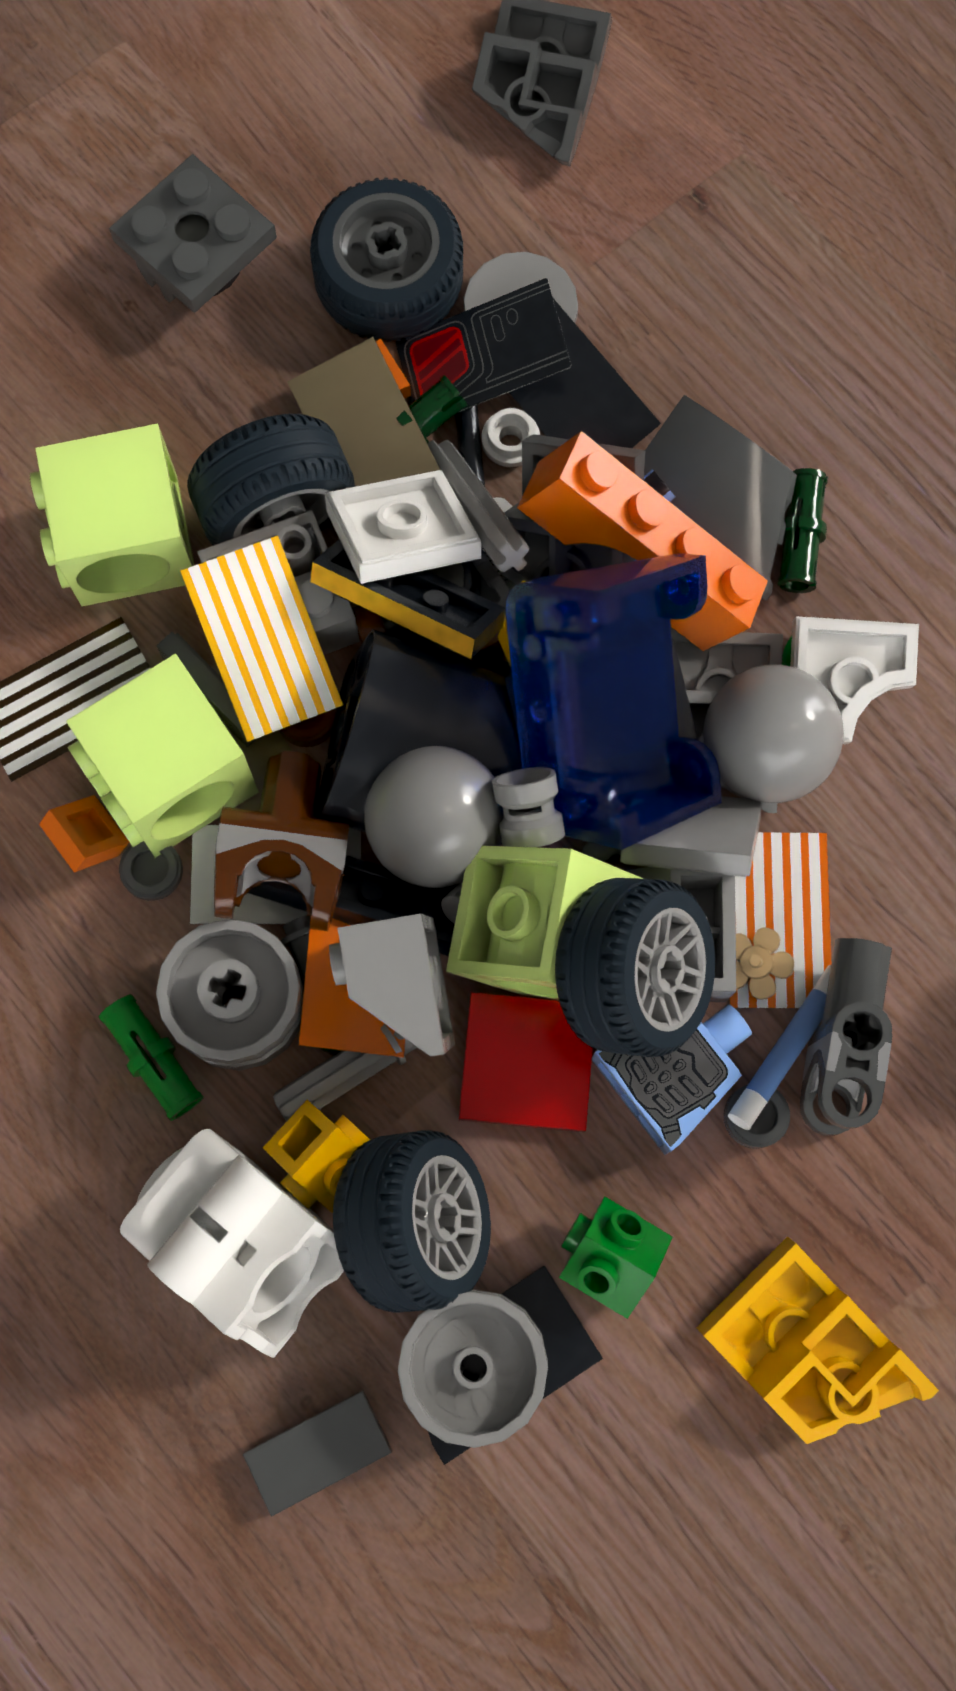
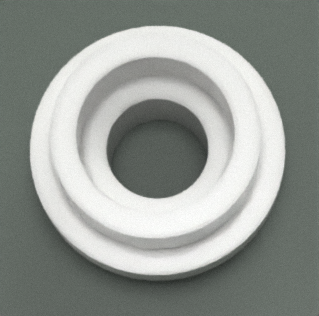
M506 408L498 411L486 421L482 430V447L488 458L498 465L505 467L521 466L522 441L533 434L540 435V431L534 419L527 413L516 408ZM506 435H515L521 442L516 446H507L502 444L500 440Z

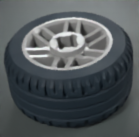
M303 414L270 416L232 430L212 443L198 457L187 480L189 497L204 533L213 546L310 510L314 513L320 531H323L332 524L326 512L325 493L355 487L353 473L334 431L324 421Z
M612 878L591 886L577 900L567 916L560 933L556 951L555 979L557 994L562 1011L572 1031L575 1032L581 1041L597 1050L642 1057H658L670 1054L684 1045L696 1031L706 1013L713 990L715 949L709 922L695 897L679 884L660 879Z
M421 1130L379 1136L363 1143L353 1152L351 1158L348 1159L335 1192L333 1231L341 1265L353 1287L370 1305L393 1313L442 1309L447 1307L450 1302L453 1303L458 1294L474 1289L484 1270L488 1257L491 1236L490 1209L485 1186L478 1168L463 1147L449 1135L438 1131Z

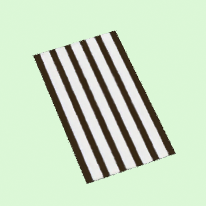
M122 617L0 681V762L11 782L69 751L67 747L77 742L78 739L66 722L68 719L151 669Z

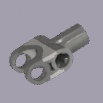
M838 938L834 943L823 1020L808 1042L800 1096V1113L805 1124L814 1132L824 1136H835L849 1129H855L869 1123L878 1114L882 1104L893 1037L892 1024L888 1015L883 1011L892 948L879 942L859 938ZM833 1091L841 1095L846 1103L845 1116L840 1114L833 1105ZM866 1093L867 1105L865 1107V1110L859 1115L862 1109L863 1098ZM816 1094H818V1105L823 1116L833 1125L825 1124L816 1117L813 1110V1101Z

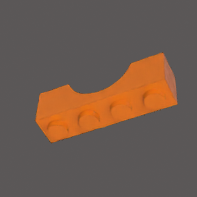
M580 431L538 462L517 506V509L564 545L580 543L602 545L621 551L644 565L657 579L663 591L664 604L658 617L702 651L751 627L768 580L585 433Z

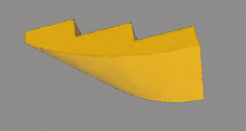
M788 1236L696 1327L806 1444L836 1434L846 1424H863L881 1417L879 1411L912 1398L925 1401L932 1398L939 1391L905 1353L892 1343L851 1298L841 1291L797 1243Z

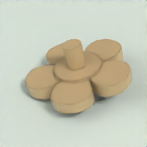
M766 927L758 929L753 938L754 946H752L751 941L746 935L742 933L736 934V960L740 961L736 962V989L743 988L750 980L749 990L753 997L760 1000L768 999L776 992V983L770 974L776 978L785 979L790 977L794 971V959L789 953L784 951L774 953L778 950L781 941L779 934L775 930Z

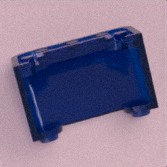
M678 553L535 578L515 585L506 599V622L522 769L544 767L555 770L558 793L553 798L554 808L562 813L566 837L623 850L722 803L720 772L712 751L700 741L679 736L670 619L677 620L691 617L703 608L707 600L708 589L706 555Z

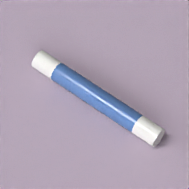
M831 965L827 966L729 1112V1119L737 1126L745 1130H749L823 1020Z

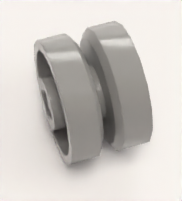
M224 919L199 925L175 943L161 965L156 996L161 1020L180 1045L213 1067L241 1071L266 1065L290 1047L300 1031L304 984L299 968L278 937L255 923ZM241 988L246 993L242 1001L231 999L226 1007L225 997L230 990Z
M474 1289L458 1294L453 1303L450 1302L447 1307L436 1310L428 1309L418 1315L402 1342L398 1376L403 1400L421 1427L445 1443L476 1448L502 1442L528 1424L544 1396L548 1358L542 1333L526 1309L502 1294ZM470 1354L481 1356L487 1365L486 1374H481L476 1381L469 1380L463 1375L466 1367H462L461 1362L464 1357Z

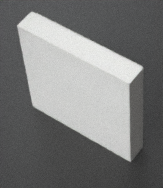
M442 470L325 493L326 512L361 584L481 559V539Z

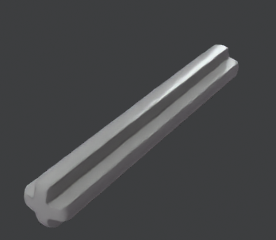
M434 440L430 441L428 446L481 539V546L497 569L502 572L512 567L517 571L522 570L527 564L523 557L529 551L525 540L453 443L449 440H445L440 444H437Z

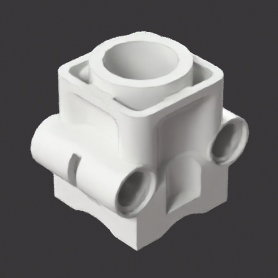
M204 1129L198 1132L183 1148L174 1152L153 1172L142 1188L136 1205L127 1214L120 1227L121 1235L149 1260L148 1268L164 1284L197 1308L223 1334L235 1340L241 1339L272 1358L277 1355L296 1331L301 1315L311 1299L325 1286L336 1281L344 1272L337 1253L333 1229L310 1208H306L250 1158L211 1129Z

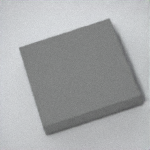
M639 788L621 841L620 862L629 865L742 877L750 876L761 820L762 802L744 798Z

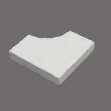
M799 616L794 618L790 666L812 675L831 693L838 705L843 721V744L852 742L857 719L871 700L887 691L908 689L916 685L919 624Z

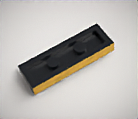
M340 539L312 562L310 582L469 659H472L503 628L505 607L426 570L361 584Z

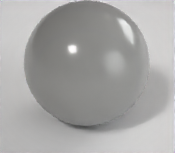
M776 664L762 665L745 670L722 686L707 710L703 729L706 756L719 779L740 796L762 803L793 801L818 788L828 778L837 764L844 737L841 713L828 689L819 680L803 670Z
M427 746L414 749L399 756L385 767L374 781L368 793L364 809L367 839L374 854L383 866L401 880L420 887L444 888L462 883L465 868L472 862L482 846H501L502 843L499 823L504 818L503 807L495 802L492 780L495 777L489 769L470 754L446 746Z

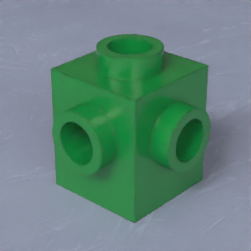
M604 1196L591 1219L579 1213L566 1235L561 1248L571 1254L559 1278L628 1319L655 1279L673 1236L644 1220L637 1213L622 1207Z

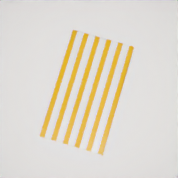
M278 535L180 571L247 742L343 706Z

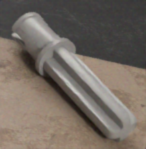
M384 1024L380 1028L396 1053L402 1052L394 1036L399 1040L405 1038L396 1031L392 1035ZM405 1039L404 1058L341 1051L278 1090L273 1096L274 1102L286 1121L307 1099L320 1110L392 1063L397 1062L400 1066L407 1062L405 1055L418 1047Z

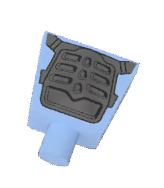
M728 1004L706 1022H701L684 1045L670 1054L658 1057H642L597 1050L592 1056V1061L663 1154L666 1155L683 1142L742 1076L727 1053L751 1036L752 1031L740 1013Z

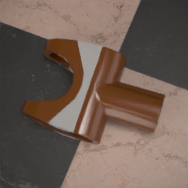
M283 751L269 758L266 764L259 811L230 807L222 808L215 849L214 917L233 919L235 906L240 907L243 897L252 888L262 885V882L279 881L291 885L302 894L307 907V916H312L310 929L329 930L341 892L350 824L315 819L322 771L320 764L314 761L308 754L297 751Z

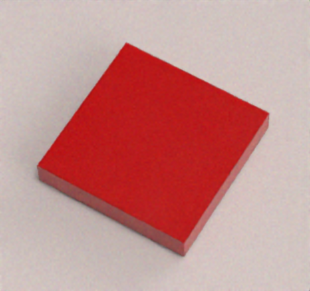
M471 992L459 1121L586 1132L593 1047L581 1041L575 1032L572 1031L559 1001Z

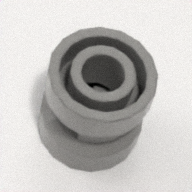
M544 767L525 768L501 774L492 780L495 802L503 807L504 818L499 823L503 846L542 847L557 842L565 836L562 813L554 808L553 798L558 793L555 770Z

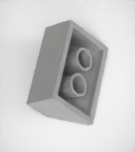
M415 914L337 928L340 943L329 945L331 969L336 986L347 984L348 996L352 1001L430 1057L443 1055L455 1045L434 918L424 914Z

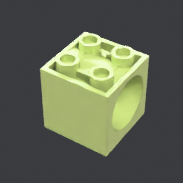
M158 423L35 448L39 472L30 473L31 487L36 505L39 510L45 509L50 527L40 530L44 555L49 566L55 565L61 587L63 589L71 587L81 606L185 586L180 571L195 566L177 474Z
M176 653L66 721L78 739L77 742L67 747L101 797L104 805L132 847L144 841L155 858L161 855L160 851L164 848L177 845L221 817L223 807L235 808L259 793L244 753Z
M482 846L472 862L465 868L446 972L524 996L559 1000L555 979L556 951L563 925L577 900L585 891H588L591 886L598 882L612 878H643L568 848Z

